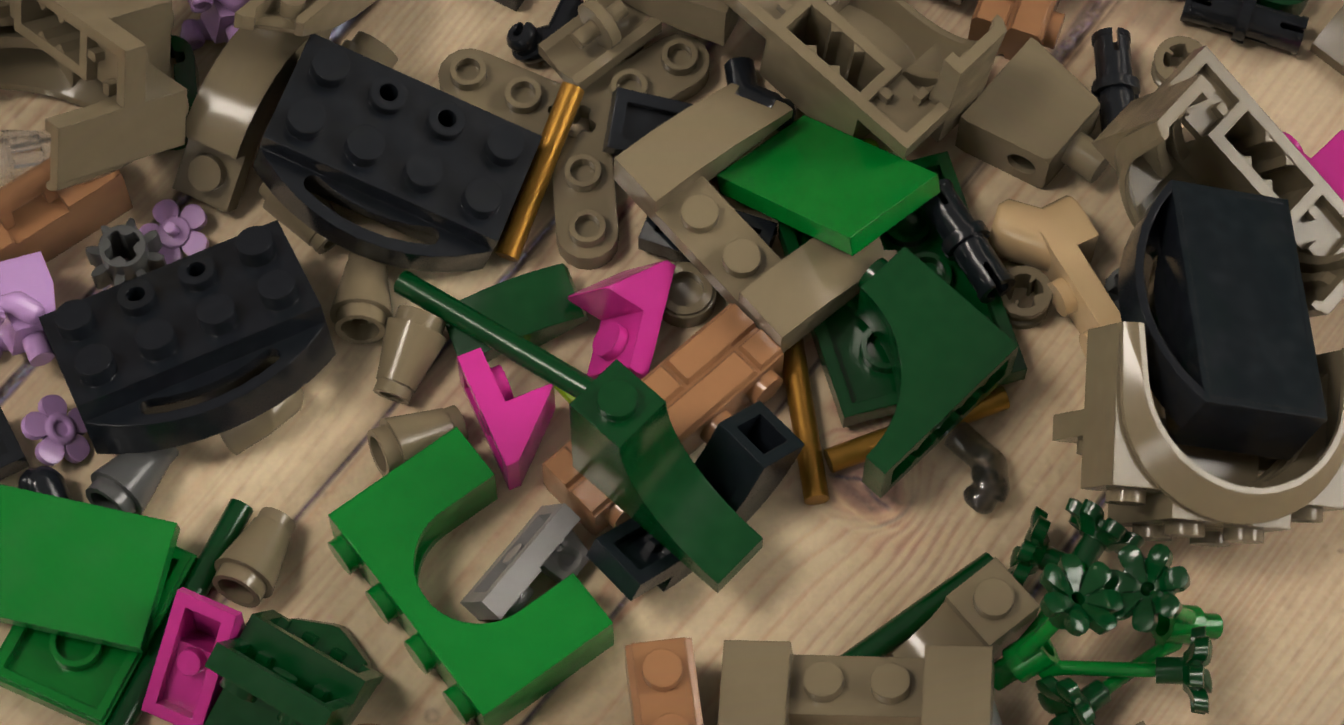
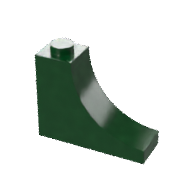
M905 246L889 261L885 258L875 261L865 271L858 283L860 294L857 315L869 326L884 348L891 364L896 384L897 406L894 416L880 441L866 456L862 482L880 498L1012 373L1019 347L1016 342Z
M617 359L569 404L573 467L714 591L718 593L762 548L763 538L717 493L684 449L669 419L666 401Z

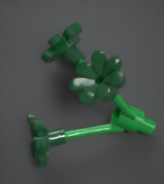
M1069 498L1065 508L1071 514L1068 522L1079 530V534L1082 537L1071 554L1068 553L1061 556L1057 565L1055 563H1048L1042 571L1040 583L1048 593L1044 595L1040 603L1041 610L1035 620L1018 640L1002 650L1003 657L994 662V688L1000 691L1017 679L1025 683L1036 675H1039L1041 678L1049 675L1053 677L1063 675L1156 677V684H1183V690L1190 698L1191 712L1205 715V713L1209 714L1210 707L1207 693H1212V679L1209 670L1204 667L1211 662L1212 642L1209 636H1206V626L1191 629L1190 645L1183 653V657H1156V663L1071 661L1059 659L1050 641V638L1059 629H1066L1070 634L1079 637L1086 633L1089 628L1101 635L1117 626V619L1113 614L1123 608V598L1119 592L1111 589L1104 590L1103 588L1112 577L1109 567L1103 562L1098 561L1103 552L1114 551L1118 554L1127 545L1135 544L1140 549L1145 543L1141 536L1129 532L1117 521L1111 518L1104 520V511L1096 503L1085 499L1082 503L1075 498Z
M1038 506L1032 512L1030 527L1021 547L1016 546L1010 558V568L1008 571L1022 586L1026 578L1034 574L1037 569L1043 571L1048 563H1055L1057 565L1061 556L1068 554L1049 545L1050 539L1047 532L1051 522L1047 520L1048 513ZM1135 544L1127 545L1119 551L1118 558L1125 569L1123 572L1110 569L1112 577L1103 586L1104 590L1111 589L1119 592L1123 598V608L1113 615L1117 621H1122L1132 616L1133 628L1139 632H1151L1155 639L1154 646L1131 662L1156 663V657H1165L1180 650L1182 644L1190 645L1192 628L1206 626V636H1209L1210 640H1216L1222 635L1223 620L1219 614L1204 613L1199 606L1181 604L1175 596L1176 593L1183 592L1190 586V577L1187 570L1182 566L1170 568L1173 554L1167 546L1155 544L1150 549L1147 558H1145ZM1052 675L1036 681V687L1040 691L1038 693V700L1045 711L1056 716L1049 721L1048 725H1095V712L1111 701V694L1134 677H1108L1103 682L1095 679L1080 690L1078 684L1069 677L1058 681Z

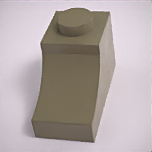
M995 557L950 592L931 618L907 641L893 651L890 657L924 658L925 645L993 646L995 662L1003 655L1002 650L1018 640L1035 620L1040 605Z

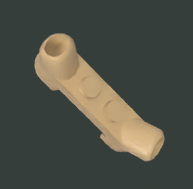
M1066 195L1042 208L1012 199L1003 201L998 205L988 242L999 258L1041 270L1048 277L1050 282L1047 285L1053 293L1051 302L1062 317L1069 315L1080 333V346L1087 359L1088 329L1122 322L1120 311L1089 264L1092 262L1099 233L1079 203L1071 196ZM1151 391L1159 417L1165 418V409Z

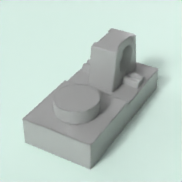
M565 503L541 506L460 603L478 620H501L503 616L508 618L526 605L533 595V589L529 585L540 572L556 583L561 582L572 573L577 576L590 560L586 556L588 549L572 530L581 518Z

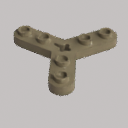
M672 34L664 37L615 66L584 89L585 93L572 124H576L581 117L589 119V130L591 132L582 130L577 137L568 134L552 174L557 246L560 255L568 264L585 270L600 268L610 262L618 250L619 228L613 157L610 153L602 152L613 92L617 87L682 102L693 97L705 87L709 78L710 68L709 53L705 45L697 38L686 34ZM472 48L461 49L448 55L441 63L438 72L441 91L539 135L543 132L561 86L556 81L484 51Z

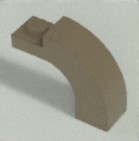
M254 28V31L238 29L215 60L191 106L186 119L185 137L189 139L172 187L173 189L226 213L237 209L259 142L275 112L310 35L302 37L294 36V33ZM332 29L315 34L329 40Z

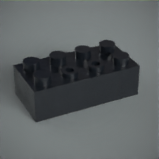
M311 34L262 137L253 167L272 194L293 215L329 241L355 254L376 262L417 271H473L484 268L495 248L542 136L319 35ZM310 192L426 244L398 240L362 228L322 204Z
M1170 180L1132 230L1123 251L1118 279L1121 320L1145 323L1150 389L1165 409L1168 434L1175 444L1290 460L1327 421V413L1289 202L1287 199ZM1145 280H1146L1147 294H1146V290H1145Z
M278 220L263 226L246 228L234 238L82 300L67 301L57 310L39 317L97 454L158 451L182 446L228 431L256 418L296 393L313 379L336 355L321 304Z

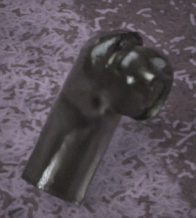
M963 421L951 432L944 445L971 468L973 483L964 490L965 502L978 513L989 514L995 509L998 501L1004 503L1010 492L1007 460L1003 453L971 425Z

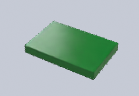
M806 115L794 121L717 175L721 194L851 256L858 253L940 193L937 173L908 160H903L901 157Z
M0 484V622L145 654L180 533V527L177 523Z
M175 546L145 653L168 614L177 590L182 588L198 559L197 555ZM13 625L0 648V686L85 725H106L145 654Z

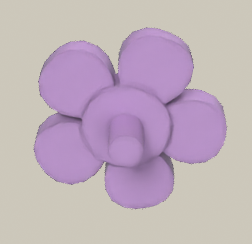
M171 199L161 200L154 205L152 210L153 217L160 225L147 223L139 229L143 235L153 230L158 232L162 243V248L158 253L164 255L167 265L182 259V250L187 256H190L209 247L208 238L203 233L198 232L205 227L208 217L205 211L197 204H189L180 211L175 201Z
M58 395L43 397L38 403L39 412H30L23 417L21 422V430L26 438L30 440L42 439L35 447L36 458L47 466L58 464L63 457L74 464L83 461L90 452V445L81 436L87 433L78 409L73 408L67 413V404L62 397Z

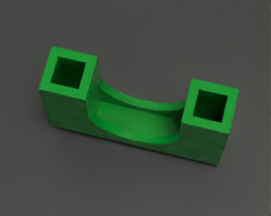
M455 427L328 514L334 536L328 542V546L336 560L349 575L359 570L372 588L365 592L366 596L383 621L389 624L396 619L410 636V638L404 641V645L418 667L425 674L435 669L449 687L443 692V696L458 719L464 725H467L472 720L477 725H503L613 646V622L574 573L514 615L491 623L475 624L452 619L438 611L425 598L418 582L422 564L429 551L446 534L498 499L495 474L460 430Z

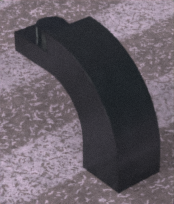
M759 400L720 422L694 464L725 502L747 522L785 477L805 444ZM632 518L597 537L586 554L630 601L656 586L664 592L693 572Z

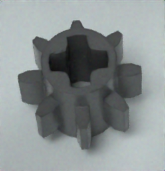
M129 218L126 225H117L112 228L106 225L101 226L103 235L99 240L98 246L86 247L89 262L96 267L92 271L91 276L98 290L110 284L114 287L167 265L164 255L158 253L162 248L158 232L153 230L143 235L137 229L133 218Z

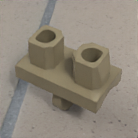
M586 0L578 6V15L538 44V54L565 82L574 84L584 90L624 59L627 60L642 50L643 45L662 32V22L633 8L622 0Z

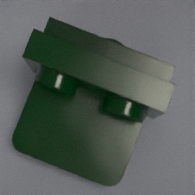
M275 610L254 613L249 618L240 637L216 643L205 664L206 668L222 677L219 684L223 690L204 725H351L378 684L381 683L384 675L373 669L366 654L350 631L343 625L300 618L288 619Z

